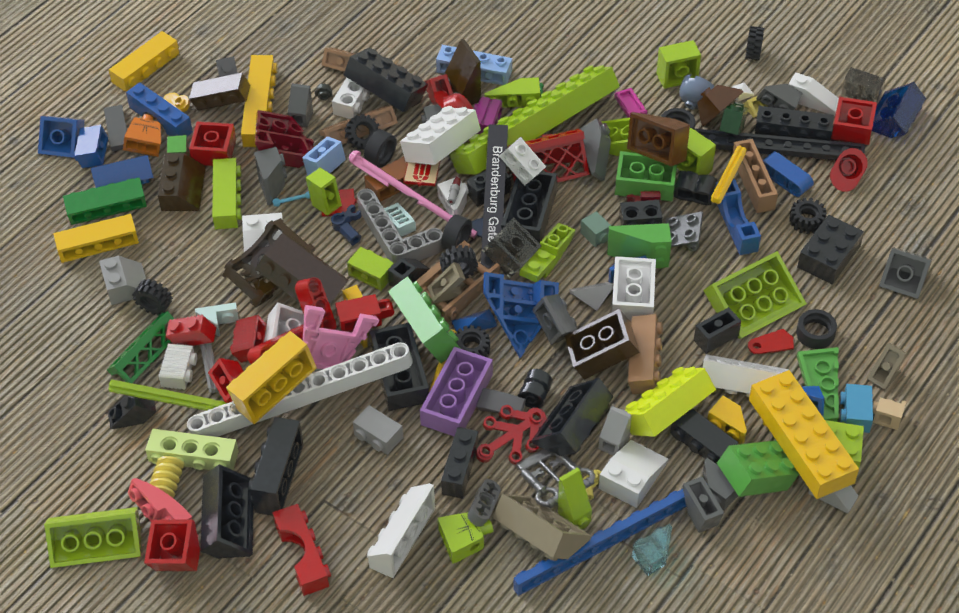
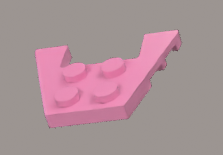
M305 305L303 341L308 345L317 369H325L350 360L356 353L355 348L361 340H365L368 337V331L373 325L376 326L379 319L376 316L360 314L353 332L319 328L325 310L321 307Z

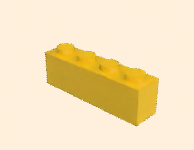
M161 31L109 69L111 82L127 92L180 54L177 40Z
M131 214L53 233L61 263L139 243Z

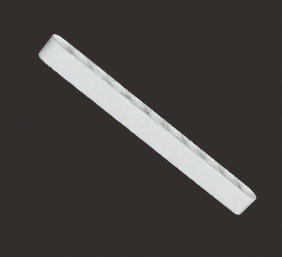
M396 343L311 373L258 422L406 370L413 363L409 348L405 343ZM230 402L190 417L187 427L191 434L218 437L253 423L237 410L234 402Z

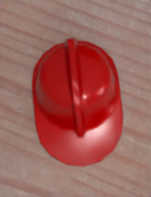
M436 91L434 94V99L441 108L452 106L453 108L466 107L467 109H473L467 98L461 94L454 93L449 95L442 91Z
M849 148L840 154L830 172L831 183L837 190L848 192L857 186L867 169L866 155L856 148Z

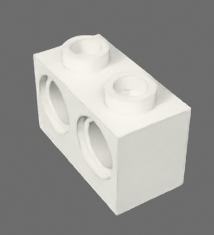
M346 78L332 100L333 115L348 119L355 117L361 112L364 102L369 99L370 92Z
M521 137L499 156L524 185L546 167Z

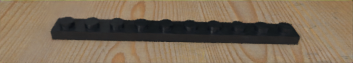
M695 129L699 134L716 144L715 149L733 151L734 142L753 139L758 152L761 154L777 152L783 156L837 160L840 154L849 148L859 149L865 154V144L750 133H739L736 135L724 131Z

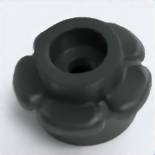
M325 83L319 84L316 87L315 96H318L321 100L329 99L333 95L331 86Z

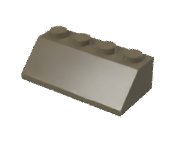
M502 493L492 517L500 522V527L515 532V537L530 542V547L545 552V557L554 561L570 558L590 541L592 535L553 510L537 504L536 500L530 496Z

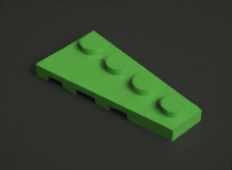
M839 347L798 351L797 359L805 386H819L824 396V420L838 422Z

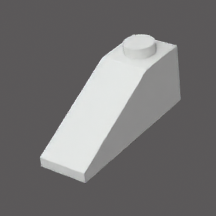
M795 72L789 85L802 92L798 104L835 116L839 98L815 79Z

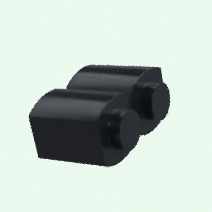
M680 171L674 187V197L683 201H694L701 205H711V196L718 179L711 175H698L692 171Z

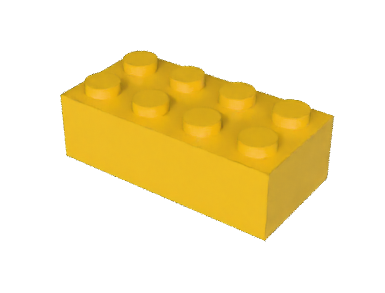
M289 331L275 345L265 351L258 360L249 365L241 375L233 379L226 388L237 410L255 424L316 370L317 367L308 345Z

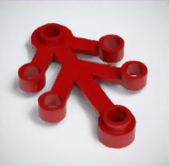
M510 405L502 406L500 410L501 418H514L523 420V422L516 425L496 421L494 417L487 416L483 421L484 429L488 431L499 430L507 433L490 444H481L477 448L476 458L482 463L489 462L496 450L513 439L509 461L512 464H517L523 457L520 452L523 432L529 428V440L525 448L529 453H535L539 446L530 448L529 443H532L531 440L546 421V414L539 408H531L528 412L513 410ZM503 410H508L510 414H504ZM533 415H537L539 420H534ZM486 421H491L493 426H488ZM482 449H487L489 454H484ZM513 454L518 455L519 459H518V460H514V459L512 458V455H513Z

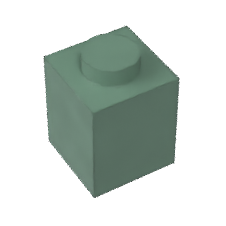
M596 211L581 220L580 233L596 247L608 241V231L611 225Z

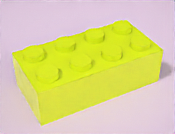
M678 367L672 371L670 377L657 382V386L654 389L645 391L641 395L642 398L638 401L629 403L625 411L632 414L631 435L655 437L713 393L716 388L706 369Z

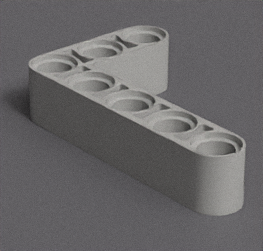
M362 189L358 192V209L361 211L362 217L386 257L395 264L401 258H411L420 261L442 252L441 239L443 233L440 229L431 228L402 239L375 193L370 189Z

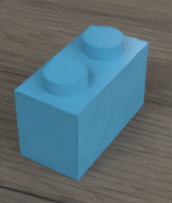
M846 384L845 391L840 393V404L843 405V409L840 411V422L864 426L863 432L870 433L873 423L872 386Z

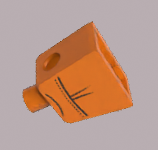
M149 114L143 115L142 118H133L124 137L123 150L159 157L161 145L160 123L153 121V117Z

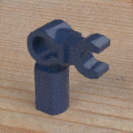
M354 204L350 205L346 212L336 213L331 217L332 228L340 232L352 246L361 240V235L350 225L352 220L356 221L362 217L360 210L353 213L356 211Z

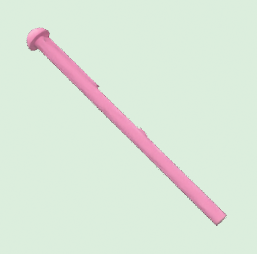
M353 151L349 155L351 164L387 187L390 184L407 196L418 200L417 204L426 207L447 222L452 217L451 214L361 157L360 151ZM472 229L470 237L474 239L478 232Z

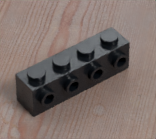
M758 106L755 134L831 141L834 115Z

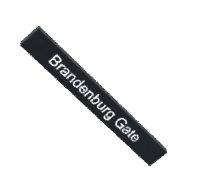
M489 124L481 264L490 269L498 263L501 271L503 234L501 223L504 215L506 164L499 156L507 149L508 125Z

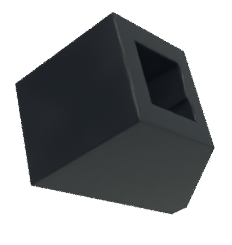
M401 258L388 269L389 285L394 287L407 276L412 282H415L430 268L417 259Z
M125 395L108 411L110 428L119 429L144 424L156 413L155 401Z

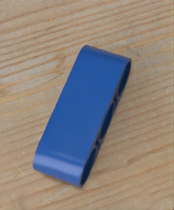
M773 152L763 159L771 180L792 195L799 197L814 185V181L808 173L781 154Z

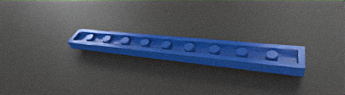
M683 489L671 492L666 498L652 502L649 507L641 511H635L630 517L616 521L605 530L597 531L590 541L570 558L558 559L557 561L551 559L547 561L542 560L530 570L519 572L513 578L514 591L520 596L687 507Z

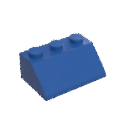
M148 155L91 168L95 188L139 177L141 184L150 182L149 178H153Z

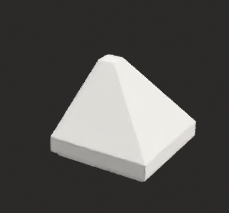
M745 83L732 87L743 90V93L736 99L738 102L754 96V93Z

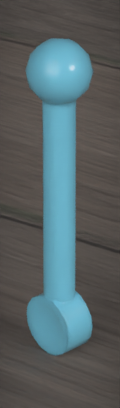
M307 191L305 194L285 199L275 198L272 202L274 206H279L284 202L302 198L310 199V194Z

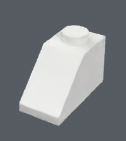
M455 178L437 184L438 198L446 211L452 216L456 214L461 216L467 203V194L469 193L467 185L462 182L460 183V190L455 204L450 205L447 200L450 186Z

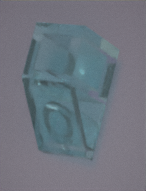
M670 524L663 528L655 529L651 535L638 539L633 545L632 558L647 576L666 566L672 532Z

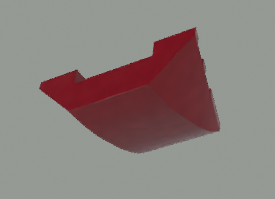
M258 110L256 114L255 137L257 149L261 151L277 147L279 154H283L284 166L296 168L304 166L302 157L314 148V141L305 137L303 134L304 130L292 116Z

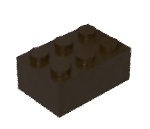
M620 309L565 335L573 367L584 380L640 353L631 322Z

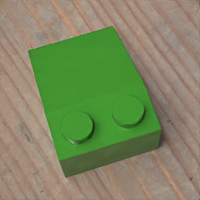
M669 223L609 226L607 255L632 258L646 256L648 259H656L655 268H669L672 243Z

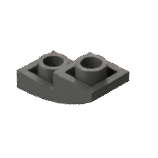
M483 388L476 407L480 411L493 412L500 415V410L504 405H510L513 410L523 411L526 400L505 392ZM503 410L504 414H510L508 410Z

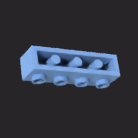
M442 45L436 58L437 73L445 74L457 47ZM473 51L481 61L482 82L498 85L508 83L512 73V58Z

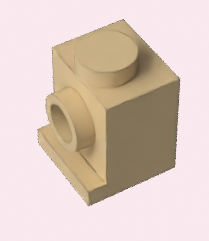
M880 397L879 402L874 401L873 414H875L873 423L898 430L906 401L902 400V403Z

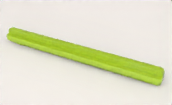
M111 380L108 387L109 392L205 411L227 404L225 401L118 380Z

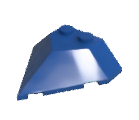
M485 272L483 293L519 358L522 357L529 343L533 341L541 329V325L532 309L543 297L559 294V283L544 280L534 284L505 280L503 274Z

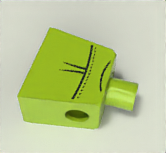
M467 513L438 518V530L452 564L484 548V535L494 532L490 520H487L483 526L479 527L469 521Z

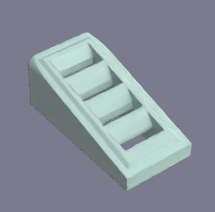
M399 203L384 208L401 237L416 231V222Z

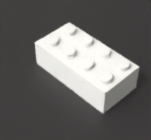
M452 106L442 108L441 112L431 116L430 120L419 125L415 131L408 133L400 141L405 161L431 165L437 164L481 130L476 110L467 109L466 107L453 108Z

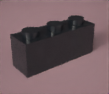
M690 409L671 424L670 434L677 441L683 442L693 453L699 454L704 459L708 458L716 464L729 445H738L739 443L694 409Z
M457 427L441 479L442 495L463 499L479 446L478 431Z

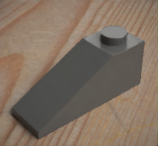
M595 119L580 128V130L584 131L585 139L583 141L591 174L602 182L605 180L611 145L610 129L606 123L603 124L598 119Z

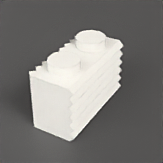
M168 344L159 374L161 387L186 389L187 383L192 381V365L195 366L197 363V353H194L193 346Z

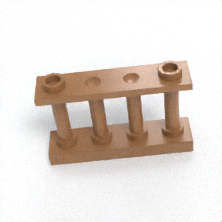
M465 240L461 244H459L462 245L463 248L465 245H467L470 248V244L467 243ZM440 262L416 280L423 289L422 293L426 291L430 298L431 295L427 287L442 274ZM478 262L477 271L482 276L476 281L471 277L465 279L463 282L469 287L449 304L444 301L439 303L431 301L442 310V316L447 323L455 319L459 312L483 293L485 272L500 274V265L498 263L488 269Z

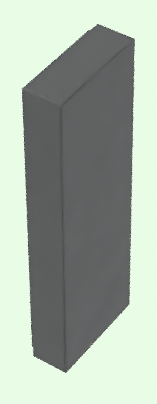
M122 105L104 108L111 151L122 150L124 137L127 132Z

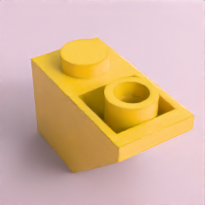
M722 396L708 412L707 420L739 442L738 444H744L747 430L741 406Z

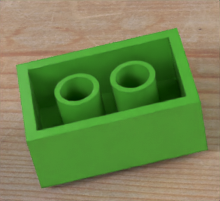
M620 151L615 195H640L641 191H660V200L673 201L677 164L669 166L639 153Z
M776 440L729 445L717 462L739 497L787 491L799 476L798 471Z

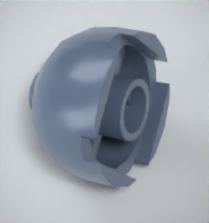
M686 75L681 83L679 95L687 108L695 110L698 109L697 102L702 98L701 93L708 87L712 90L714 85L702 77L696 76L694 79L690 78L691 75Z

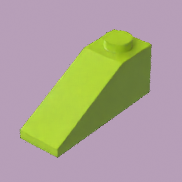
M577 467L559 478L558 514L577 527L584 529L591 522L592 509L581 471Z

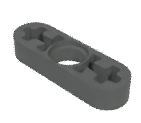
M486 479L479 487L467 513L469 521L479 527L483 526L490 518L501 492L500 486L491 479Z

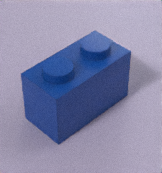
M102 125L80 128L74 158L82 168L100 166L104 163L109 137Z

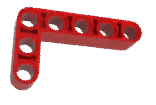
M316 277L299 280L295 285V291L303 313L305 305L323 308L325 314L319 328L336 330V321L321 281ZM304 324L289 330L302 341ZM289 331L251 348L247 356L249 363L253 364Z

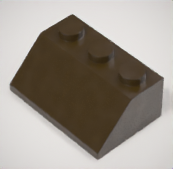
M165 153L158 191L161 211H200L206 172L205 165L185 153Z

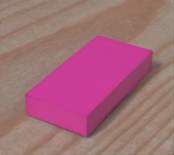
M632 88L615 92L614 98L628 118H630L631 112L647 114V110Z

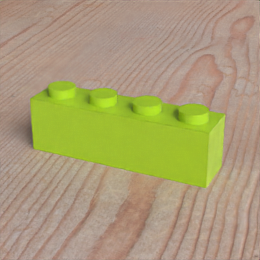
M236 158L213 159L212 218L215 230L238 228V220H242L241 208H238V205H242L241 194H238V191H242L241 179L238 180V177H242L241 165L237 166Z

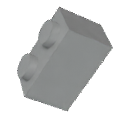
M370 405L353 421L354 435L359 440L371 444L376 451H382L386 455L403 439V426Z

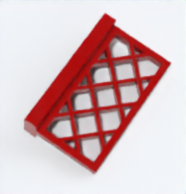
M575 129L525 141L535 154L541 152L545 155L542 160L544 164L548 157L556 162L550 173H554L559 165L567 169L562 177H557V183L590 175L583 141L585 139L584 131ZM579 143L580 150L576 156L568 152L572 144ZM555 148L563 150L558 160L550 156ZM566 153L574 158L569 167L561 163ZM578 160L583 164L584 171L576 173L571 169ZM512 172L513 180L515 183L517 176Z

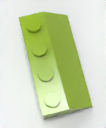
M138 507L48 518L44 524L50 568L141 557V527Z

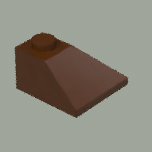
M716 85L712 90L708 87L702 92V98L697 104L703 127L743 93V90Z

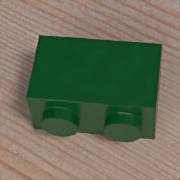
M733 102V104L728 105L724 109L720 131L736 135L741 133L744 129L749 108L744 107L745 104Z

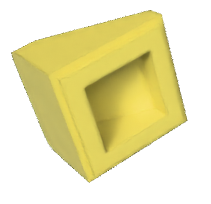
M756 97L743 103L745 104L744 107L749 108L748 112L754 118L757 117L758 106H766L758 101Z

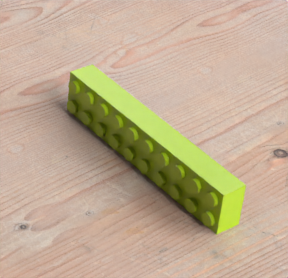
M604 65L598 67L588 66L583 69V73L571 76L568 82L556 85V89L541 94V98L538 100H531L527 103L526 107L514 110L512 112L513 115L499 119L496 125H508L507 146L512 145L520 137L524 141L538 138L618 89L620 85L613 68L604 67ZM489 126L483 129V133L475 134L468 142L463 143L449 154L458 174L477 175L486 169Z

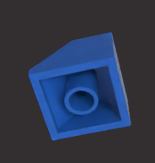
M40 116L38 154L74 158L77 137L79 136L80 128H84V120Z

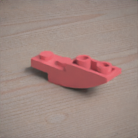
M137 478L132 479L128 495L150 521L192 519L189 512L167 493Z

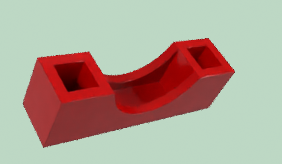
M295 504L272 512L274 524L281 541L295 543L305 551L303 558L294 566L296 579L303 596L328 588V578L331 577L328 565H323L321 561L324 557L320 546L316 547L314 544L316 537L313 529H308L306 525L309 521L305 510L301 511L299 505Z

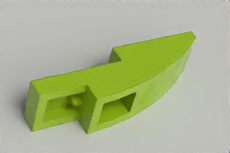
M558 223L540 242L539 249L521 267L519 275L534 282H538L542 277L546 278L561 259L576 230Z

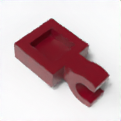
M641 191L640 195H627L626 202L659 200L660 202L661 194L660 191Z

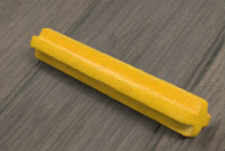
M736 147L711 196L713 203L720 204L746 155L745 147Z

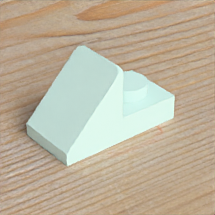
M236 303L195 308L196 316L204 315L217 327L215 333L217 336H220L219 324H229L239 320Z

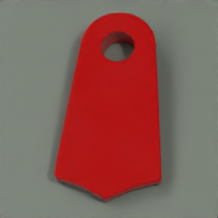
M780 329L751 339L747 346L753 354L788 351L794 349V337L784 329Z

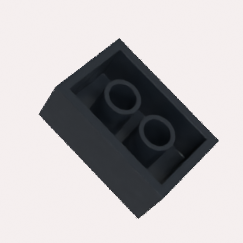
M828 215L801 250L797 268L833 285L861 247L864 231Z

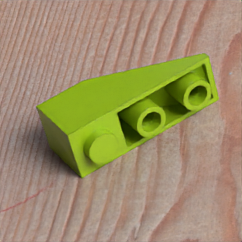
M539 77L517 79L484 93V97L491 100H501L502 108L526 107L529 101L540 98Z

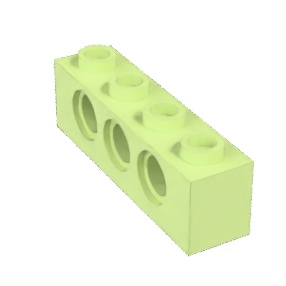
M152 429L145 449L149 462L156 464L160 457L172 456L182 460L184 467H191L197 470H212L219 464L233 470L239 453L236 439Z

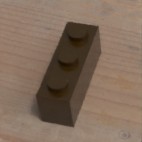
M243 73L193 83L189 99L198 111L246 102L250 84Z

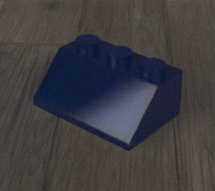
M915 82L884 92L876 106L872 132L888 138L902 137L908 133L909 127L915 121L916 115L922 109V105L926 100V97Z

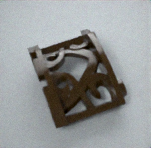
M281 218L268 222L265 226V231L259 239L242 255L228 261L224 267L225 271L222 276L230 279L252 299L250 303L255 308L271 299L274 290L278 289V286L271 281L265 283L264 276L260 273L258 274V271L255 270L259 257L263 256L276 241L273 240V236L278 229L288 234L312 253L316 249L312 244H307ZM240 269H245V272L241 273V275L237 273Z

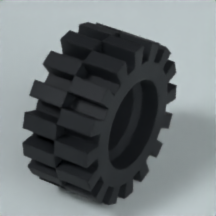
M750 26L746 59L760 60L764 27Z
M365 114L356 115L347 123L344 132H346L345 138L348 139V144H352L351 147H357V150H365L370 137L376 131L381 130L378 129L380 125L379 123L376 124L375 118L372 119L370 115L365 116ZM364 125L368 128V138L361 139L356 135L357 126Z
M803 198L802 201L798 199L791 207L789 217L791 227L794 226L796 231L800 229L799 233L802 234L803 231H806V234H810V231H812L814 234L826 219V208H824L823 203L819 204L817 199L815 202H813V198H810L809 201L806 198ZM802 214H810L814 218H806Z
M458 245V248L452 246V250L446 249V253L443 252L441 254L442 257L439 258L442 273L453 262L460 264L465 279L469 278L468 275L473 276L474 272L478 270L475 252L467 245L464 248L462 245Z
M143 279L132 294L133 300L136 301L135 304L140 305V309L144 308L145 312H151L152 315L157 314V316L167 310L173 297L171 292H167L168 289L166 287H162L163 284H157V281H151V279Z
M470 325V329L464 326L463 331L461 328L458 329V333L455 334L459 340L456 342L461 349L488 357L490 353V339L485 329L481 331L479 326L474 329V325ZM467 342H476L479 344V346L475 348H467L464 346V344Z

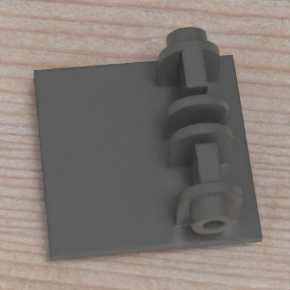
M703 211L666 218L665 224L669 223L671 247L687 245L690 251H696L699 248L698 242L701 234Z

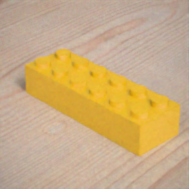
M790 370L752 384L749 401L816 499L855 484L859 471L858 466Z

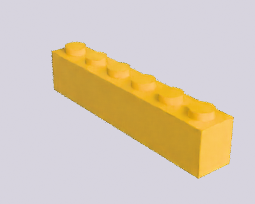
M251 55L248 76L250 89L244 106L241 129L243 147H256L257 111L273 112V102L271 99H274L273 86H276V76L274 74H277L278 70L277 63H274L273 55Z

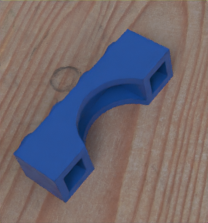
M139 82L126 92L129 108L140 116L147 112L153 115L163 126L167 135H186L188 137L193 133L188 115Z
M733 179L722 202L717 204L739 255L759 252L760 232L755 222H748L742 206L741 191L736 180Z

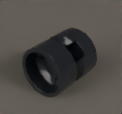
M531 369L527 372L524 384L518 394V397L526 400L525 406L529 408L543 407L547 393L550 391L553 383L551 375L540 369Z

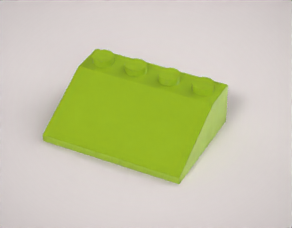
M778 251L711 284L703 290L717 313L729 307L741 320L739 339L806 305L802 294Z

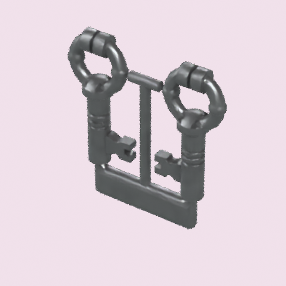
M542 449L516 464V467L522 472L521 476L536 490L535 500L537 504L549 508L558 505L559 490L542 485L537 480L538 477L545 475L544 471L541 468L531 473L528 471V469L540 464L559 483V477L543 462L554 455L556 460L549 462L553 469L564 465L569 471H572L578 467L581 474L587 473L589 475L588 478L583 480L585 488L594 484L595 474L593 470L577 466L567 455L559 456ZM548 492H551L555 495L554 497L546 501H543L541 499V497L545 496Z

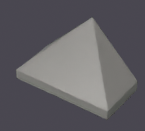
M604 282L569 289L570 294L597 311L613 289V284Z

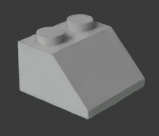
M122 256L100 260L99 263L111 305L133 300L132 294L143 279L146 280L142 263Z

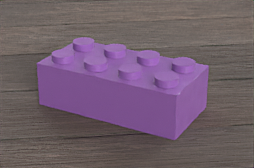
M454 347L420 409L421 425L451 436H455L457 427L466 428L477 406L482 389L487 387L493 375V359Z

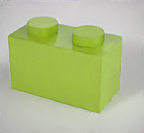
M321 167L306 177L312 206L327 216L342 206L336 177Z
M360 247L347 262L348 275L382 291L389 283L388 269L394 263L387 258L375 254L371 250Z

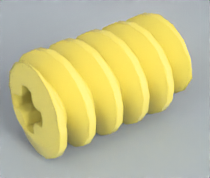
M172 456L160 457L156 462L149 484L174 498V491L177 490L184 462Z

